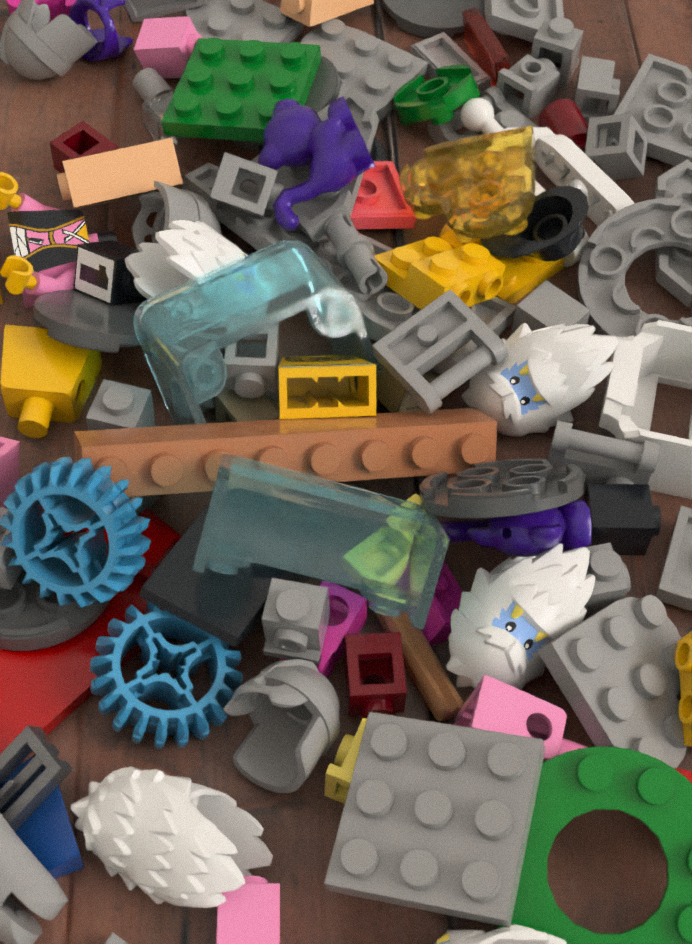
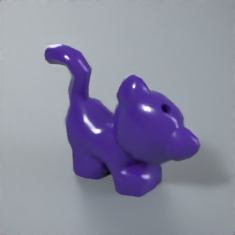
M344 96L331 101L327 110L328 119L325 121H321L315 110L302 106L293 99H283L274 105L272 118L264 130V148L260 153L258 164L274 170L282 166L300 167L311 164L310 180L282 190L273 203L276 222L287 231L296 229L299 224L298 216L291 209L294 204L310 201L322 193L337 192L351 183L361 173L375 167Z
M575 500L560 507L529 514L463 521H435L428 525L426 532L429 539L437 543L474 541L481 547L497 549L506 555L534 557L559 543L563 544V552L579 547H589L591 545L592 523L590 508L584 500Z

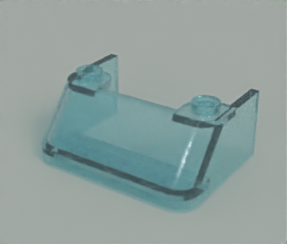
M298 240L279 241L149 298L137 308L133 319L134 330L173 425L206 424L199 404L217 396L223 390L227 381V366L220 349L306 310L313 329L320 335L329 338L335 355H353L375 364L376 374L382 372L378 360L373 354L372 343L355 298L307 244Z
M223 454L218 465L192 570L204 573L205 567L219 573L236 575L239 568L251 567L252 562L359 589L361 595L370 600L368 607L372 611L390 617H401L402 611H405L412 627L424 630L450 539L435 514L425 511L419 504L260 461Z

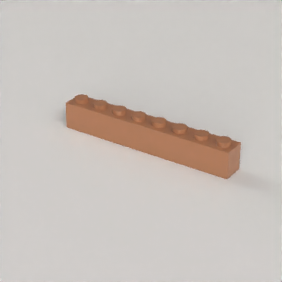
M476 408L435 410L430 415L423 411L376 413V416L274 419L74 431L75 462L81 458L87 459L91 457L94 471L102 466H111V481L115 484L121 479H130L128 488L124 491L127 497L430 476L440 471L447 472V474H457L461 470L472 468L474 463L496 461L497 421Z

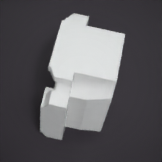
M658 320L657 322L645 323L641 332L635 337L634 335L617 337L619 344L611 356L610 362L614 363V367L608 374L599 427L610 431L615 435L616 439L643 444L644 440L660 443L657 464L648 482L650 491L692 500V409L687 439L650 431L657 383L692 390V327Z

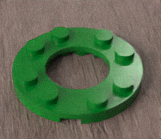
M598 746L580 748L564 752L543 762L511 924H518L535 929L536 931L545 932L566 940L567 944H692V783L677 770L659 759L645 753L619 747ZM594 809L619 810L638 818L655 835L666 859V887L658 907L644 922L620 933H596L573 923L556 905L547 882V857L556 835L573 818Z

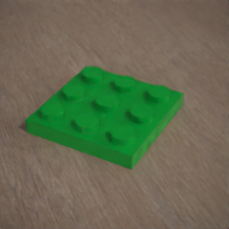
M198 38L161 121L165 136L263 142L264 130L272 118L276 102L283 99H293L300 105L305 106L322 59L320 45L301 44L299 42L278 43L261 42L259 40L242 41Z

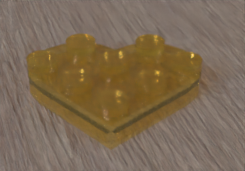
M527 126L451 140L425 148L424 153L426 157L415 162L412 167L406 163L399 177L404 199L412 208L414 216L418 219H427L434 215H444L448 227L454 231L455 238L463 243L472 242L477 238H491L501 234L515 235L521 233L528 225L527 216L532 212L535 201L536 139L533 127Z

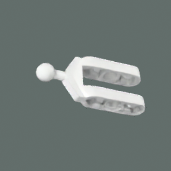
M483 98L470 99L462 107L461 121L464 126L473 132L482 131L492 141L480 176L489 184L490 191L495 199L505 194L516 203H519L546 191L519 165L533 157L544 174L557 187L572 186L579 188L587 196L589 205L587 216L597 226L615 212L635 204L611 178L565 135H555L548 127H513L504 129L494 119V109L490 102ZM586 231L585 236L581 239L576 249L566 256L564 267H570L581 260L589 239Z

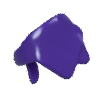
M77 0L72 5L69 18L77 25L85 26L98 41L93 48L82 56L84 59L91 62H99L108 58H119L123 51L133 44L132 38L122 37L117 33L114 21L108 13L109 10L124 5L125 0ZM89 9L93 10L100 17L104 28L91 30L87 19Z

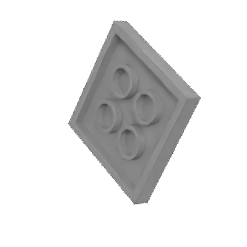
M369 712L324 885L331 892L510 928L546 749L543 739Z

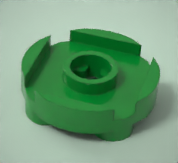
M466 65L444 66L435 69L438 77L424 81L423 75H420L401 86L393 97L401 124L410 125L430 120L432 125H440L453 119L455 109L465 104L468 100L477 98L480 95L470 68Z

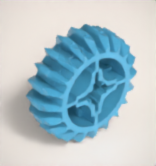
M70 456L61 457L53 463L44 462L35 467L31 474L28 473L21 477L15 485L16 491L9 494L4 502L9 511L2 516L0 525L11 533L4 536L0 545L14 549L16 555L11 558L8 566L21 565L24 568L26 574L22 584L36 581L40 584V598L49 597L56 592L60 606L69 605L76 600L79 606L83 608L90 606L96 600L100 603L107 602L120 590L124 591L133 583L134 575L144 567L146 560L142 554L149 549L152 540L141 534L148 528L151 519L137 516L135 510L141 506L143 498L133 497L129 499L124 492L128 488L130 479H121L115 484L111 481V466H102L94 471L91 457L87 459L81 458L74 463ZM88 528L86 532L76 533L79 530ZM105 529H106V532H107V535H108V540H109V554H108V556H107L106 553H105V551L108 549V546H107V544H106V542H105V539H104V530H105ZM73 530L75 531L74 533L69 534L67 536L63 535L65 532H71Z
M149 601L146 604L145 615L131 605L125 612L126 623L113 618L108 623L107 631L110 636H100L96 641L95 650L100 655L91 658L89 670L98 676L91 681V693L104 696L98 704L99 713L101 715H108L118 711L113 720L112 728L115 732L124 730L129 724L134 726L131 738L134 744H139L143 740L145 732L155 734L153 744L157 750L164 747L167 735H173L174 742L178 748L186 747L189 740L188 730L198 739H206L210 732L208 723L219 727L224 724L227 714L223 712V709L232 699L235 692L232 689L240 687L243 681V674L233 669L241 661L240 651L227 649L230 644L166 610H160V607ZM163 637L178 639L187 644L182 646L173 645ZM139 645L142 650L141 661L144 667L136 672L134 680L125 684L120 664L125 655L134 646ZM206 662L210 672L211 688L201 700L196 702L191 694L194 686L189 677L196 673L199 665ZM161 666L166 673L157 675V668ZM175 670L177 672L175 679H172L167 672ZM150 699H159L166 702L171 710L157 709L143 702Z

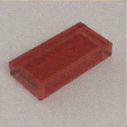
M476 7L463 11L465 44L480 68L491 77L490 84L497 86L499 71L503 68L510 69L509 56Z

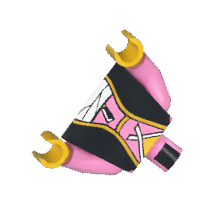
M0 172V210H4L8 206L11 207V212H7L14 249V255L7 257L0 274L2 277L7 278L5 282L6 289L14 295L22 293L25 308L33 307L35 300L43 294L74 289L77 244L110 240L117 242L116 232L113 230L88 234L82 211L78 209L61 210L43 205L24 193L16 195L18 190L16 180L11 175Z

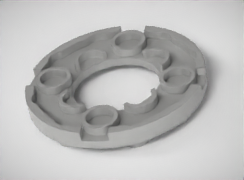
M657 198L629 205L608 217L591 234L579 264L577 289L579 302L591 310L588 323L594 325L596 328L595 332L598 335L616 337L634 335L635 337L641 332L645 323L657 322L658 320L692 327V317L669 320L659 314L643 312L630 299L625 287V274L633 260L646 251L666 246L684 248L692 252V205L682 204L683 198Z

